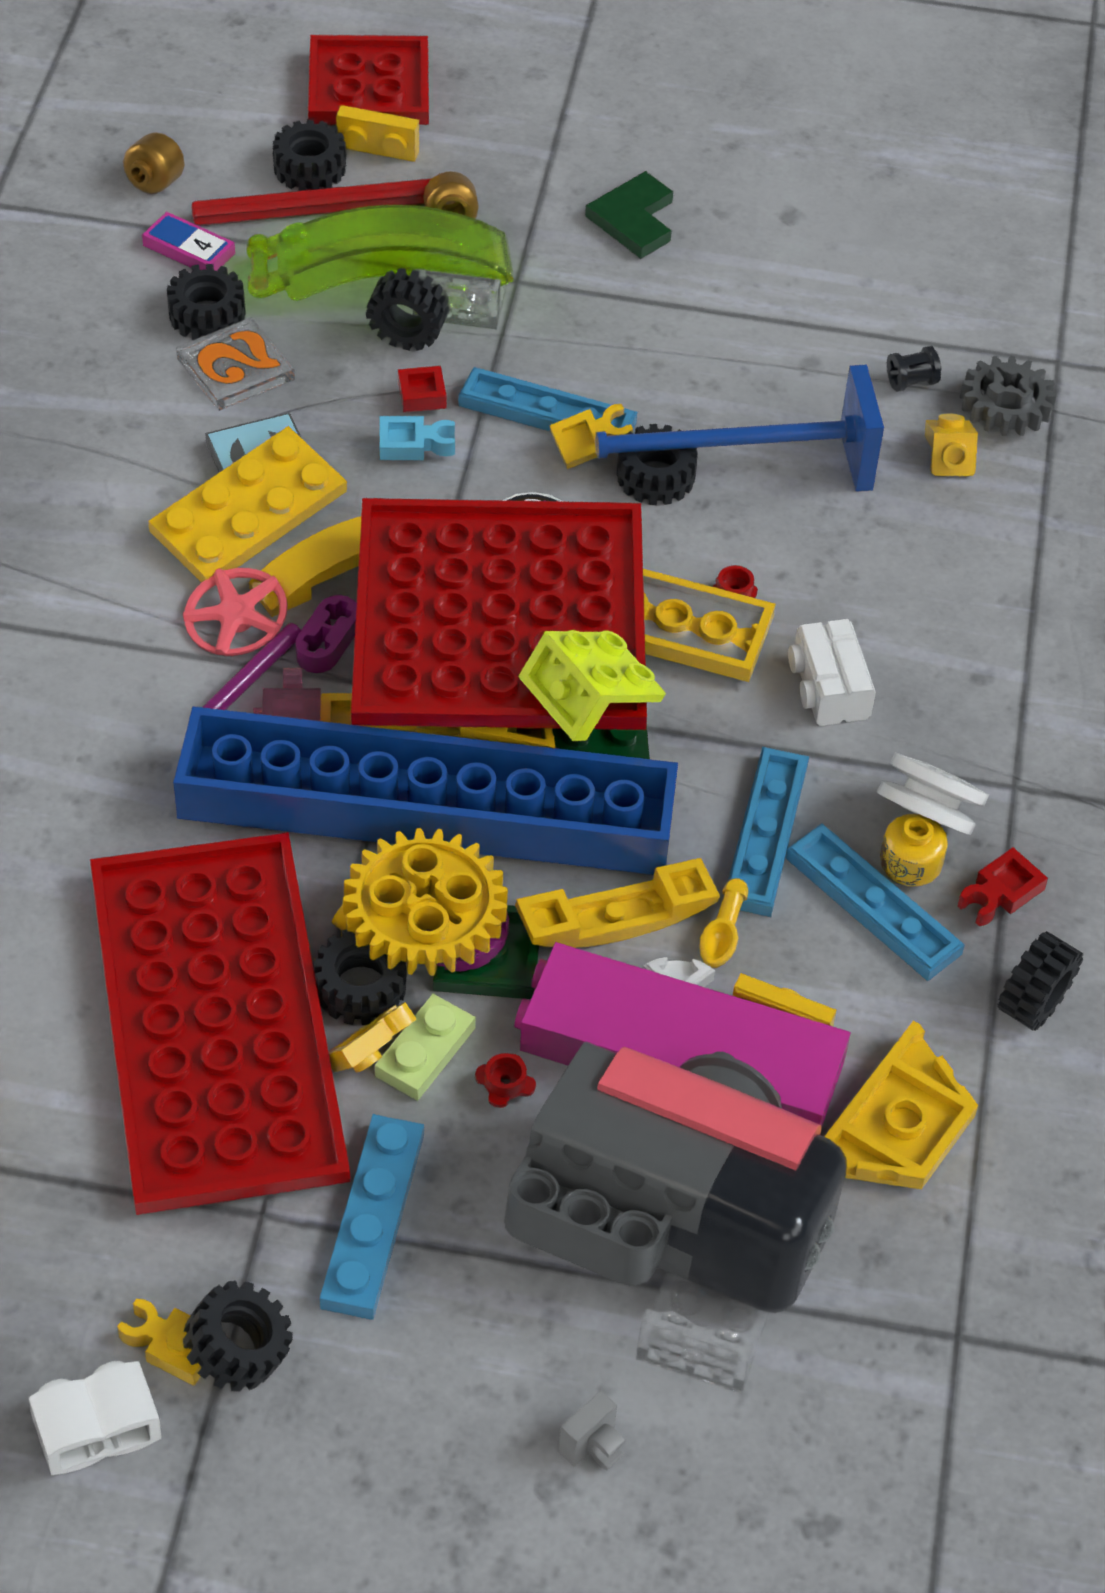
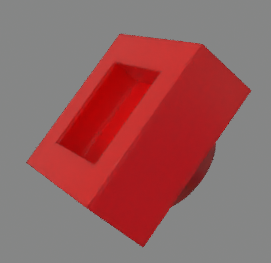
M441 366L398 369V386L403 412L447 409V394Z

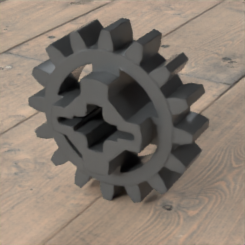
M992 356L991 365L980 360L977 362L976 370H967L960 393V399H963L962 410L966 412L972 411L970 418L972 423L984 421V430L987 432L992 430L993 427L1000 428L1001 436H1006L1009 429H1015L1019 436H1024L1027 426L1034 431H1038L1041 421L1049 422L1057 393L1053 392L1055 383L1053 380H1044L1046 374L1044 369L1031 370L1032 361L1027 360L1020 365L1016 364L1015 356H1010L1008 362H1001L997 356Z

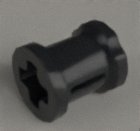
M933 346L923 347L921 352L904 356H901L899 353H892L887 357L888 379L896 392L904 391L907 385L926 381L932 385L939 383L941 380V362Z

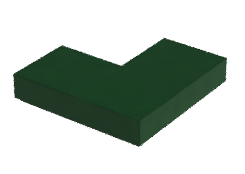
M644 171L587 204L585 217L642 259L671 241L672 230L652 216V214L673 203L674 191L647 171Z

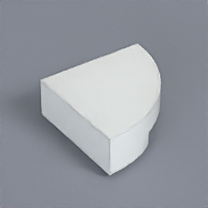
M667 957L650 961L643 966V969L702 987H706L714 981L715 970L695 959H692V962L681 960L668 961Z

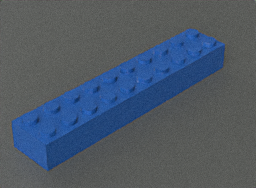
M192 706L173 785L177 819L377 842L381 838L389 844H396V832L398 831L403 833L407 840H413L417 828L422 829L425 839H432L437 829H442L443 841L450 842L457 834H461L462 848L466 849L470 845L478 843L480 845L479 854L654 875L655 868L666 866L678 763Z

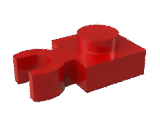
M1012 847L978 871L976 884L969 885L962 890L957 907L962 910L972 903L981 905L982 908L978 911L975 923L978 926H984L993 920L997 907L1001 906L1011 915L1043 892L1046 888L1048 877Z

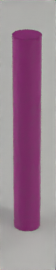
M289 622L202 707L227 710L295 643L301 629L296 624Z

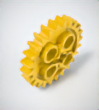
M417 828L413 840H407L404 834L398 831L396 832V844L391 846L380 838L377 840V854L364 849L362 851V865L351 864L350 879L344 880L343 915H346V929L348 932H355L357 947L370 944L371 960H375L383 954L388 955V969L390 970L397 966L400 961L407 962V972L409 975H413L418 964H425L430 976H434L436 964L444 963L450 972H455L456 958L460 957L471 965L474 963L475 949L488 953L490 951V938H500L501 923L506 922L508 897V887L503 886V871L493 870L494 857L492 855L479 858L480 845L478 843L472 844L466 849L462 848L461 834H457L450 842L443 841L442 829H437L432 839H425L422 829Z

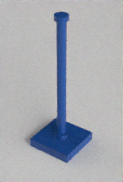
M867 365L849 366L841 421L607 436L606 431H601L595 434V448L597 458L603 459L607 458L610 453L842 438L855 491H873L884 425Z

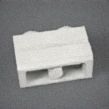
M849 619L828 621L826 625H822L821 622L800 625L797 628L795 645H790L788 648V659L792 673H800L802 678L800 682V698L804 709L812 708L816 724L819 726L840 724L842 720H846V722L867 720L872 715L876 691L852 622Z

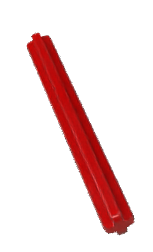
M431 178L198 200L192 202V218L195 225L202 226L424 204L425 187Z

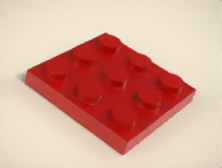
M310 35L308 120H314V124H319L320 121L327 122V125L337 124L336 115L342 105L419 120V125H429L428 36Z

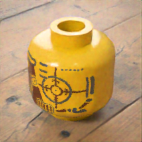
M905 814L896 817L887 826L880 851L882 869L896 883L908 887L923 886L931 883L939 876L944 864L948 847L946 832L938 822L920 814Z

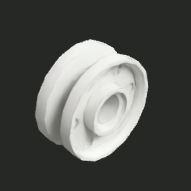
M895 752L890 764L908 776L904 785L881 781L877 793L915 814L923 815L943 826H948L971 835L976 823L958 810L961 802L985 806L989 794L944 770Z

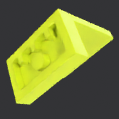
M545 631L518 676L572 741H586L609 703L661 702L666 695V692L654 680V673L648 667L639 663L629 652L623 638L611 631Z

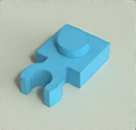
M380 416V460H424V451H432L439 456L455 455L454 421L440 420L432 425H424V416Z

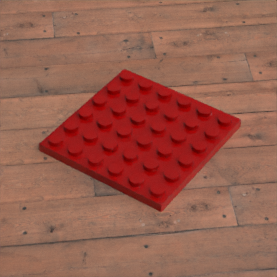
M362 498L351 725L561 728L518 677L545 631L614 632L624 639L627 649L637 661L646 666L641 503ZM647 702L609 703L594 729L646 730Z

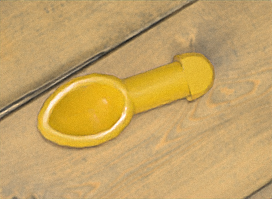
M740 878L730 879L722 890L724 897L717 918L704 928L700 937V956L703 962L711 968H718L724 965L733 956L737 948L739 938L735 924L742 903L748 898L749 891L748 885Z

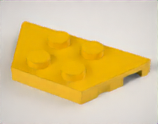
M914 1020L824 1136L831 1139L843 1150L847 1159L845 1178L922 1190L976 1115L978 1104L966 1087L955 1080L953 1069L943 1055L936 1057L924 1040L925 1030Z

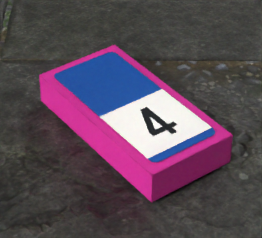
M167 211L142 234L143 246L190 268L193 265L199 264L200 270H205L206 264H214V270L218 271L220 266H223L236 254L235 242Z

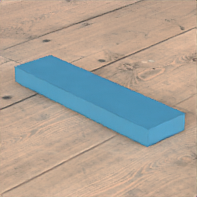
M473 367L458 398V406L546 431H550L549 425L588 409H591L596 420L601 418L604 411L611 406L608 403ZM624 408V415L614 418L611 424L616 428H622L625 425L631 424L634 429L637 423V411Z
M762 747L728 879L729 881L733 878H740L748 885V898L746 901H743L740 911L768 917L772 915L806 776L809 756Z
M821 823L787 849L786 859L927 981L931 980L963 954L964 943L824 824Z

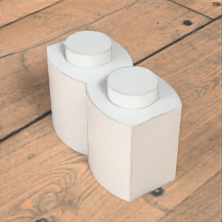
M108 1362L97 1368L92 1375L85 1379L72 1381L56 1379L46 1383L37 1393L29 1397L32 1419L51 1475L77 1471L107 1456H118L134 1452L161 1439L160 1419L139 1362Z

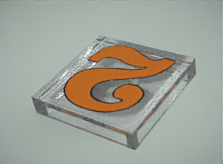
M252 317L176 347L177 359L218 411L295 380L294 367Z

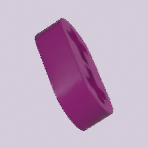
M333 595L325 598L318 605L295 641L297 663L302 669L311 673H324L331 670L337 664L355 637L357 607L355 600L348 596ZM331 619L337 620L333 626H331ZM322 642H325V649L319 648Z

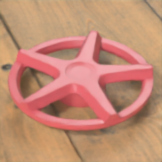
M219 568L215 570L213 576L197 586L190 595L183 612L185 627L193 642L210 653L222 656L247 654L266 645L280 631L287 615V598L282 586L274 575L270 576L263 571L252 568H233L228 570ZM252 578L263 583L241 595L238 594L230 579ZM216 585L221 599L220 603L215 606L195 609L200 598ZM271 591L276 593L279 600V615L276 622L255 610V605ZM220 621L221 627L216 647L205 642L197 634L194 622ZM251 626L267 633L266 636L251 645L230 649L235 634L246 631Z

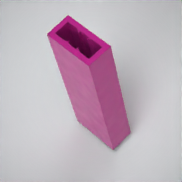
M555 942L548 960L540 959L538 961L531 987L535 989L531 1000L522 999L515 1018L514 1028L521 1030L520 1051L569 1066L579 1048L587 1041L615 1053H618L625 1046L677 1067H680L686 1060L695 1056L713 1054L718 1051L726 1052L735 1059L759 1071L771 1083L780 1095L782 1109L820 1124L822 1130L845 1062L851 1032Z

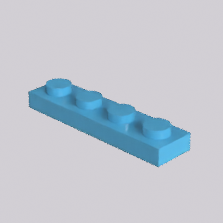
M372 1115L320 1295V1309L374 1320L422 1146L424 1124Z

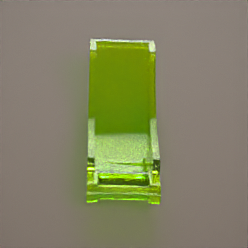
M378 205L343 210L305 223L296 222L290 224L282 232L270 237L262 234L253 235L248 239L246 245L247 255L251 259V273L247 279L248 292L255 298H265L286 290L290 299L299 301L338 285L361 279L385 276L386 272L391 270L396 275L398 269L402 268L406 269V273L409 276L412 270L420 271L419 276L426 277L428 275L431 278L466 286L472 289L475 295L483 294L514 281L508 239L503 231L472 217L430 207ZM277 257L278 270L269 273L268 260Z

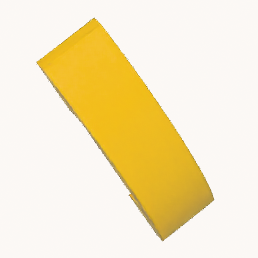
M361 516L340 522L311 535L283 552L260 570L277 578L287 598V610L312 600L311 587L359 566ZM251 579L248 582L249 589L252 590L263 582ZM271 591L259 602L270 616L274 617L279 615V600L276 593Z
M697 858L655 868L653 880L570 899L567 898L564 889H558L516 899L515 906L533 945L553 947L555 942L577 948L619 942L655 932L707 909L719 901L720 895L702 859Z

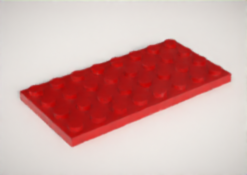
M289 832L90 859L136 1215L351 1182L350 1167Z

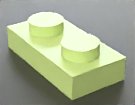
M432 994L415 1015L416 1020L399 1034L374 1065L376 1078L416 1101L422 1097L476 1028L475 1016L435 994Z

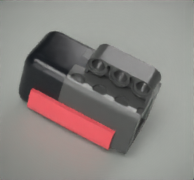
M586 1041L577 1051L535 1119L531 1129L529 1145L526 1149V1156L515 1171L509 1184L504 1223L508 1233L517 1240L621 1284L630 1286L645 1283L653 1276L658 1267L762 1312L778 1313L788 1310L795 1303L813 1267L818 1263L820 1253L826 1241L833 1234V1223L847 1172V1159L840 1146L831 1139L820 1135V1124L624 1046L618 1053Z

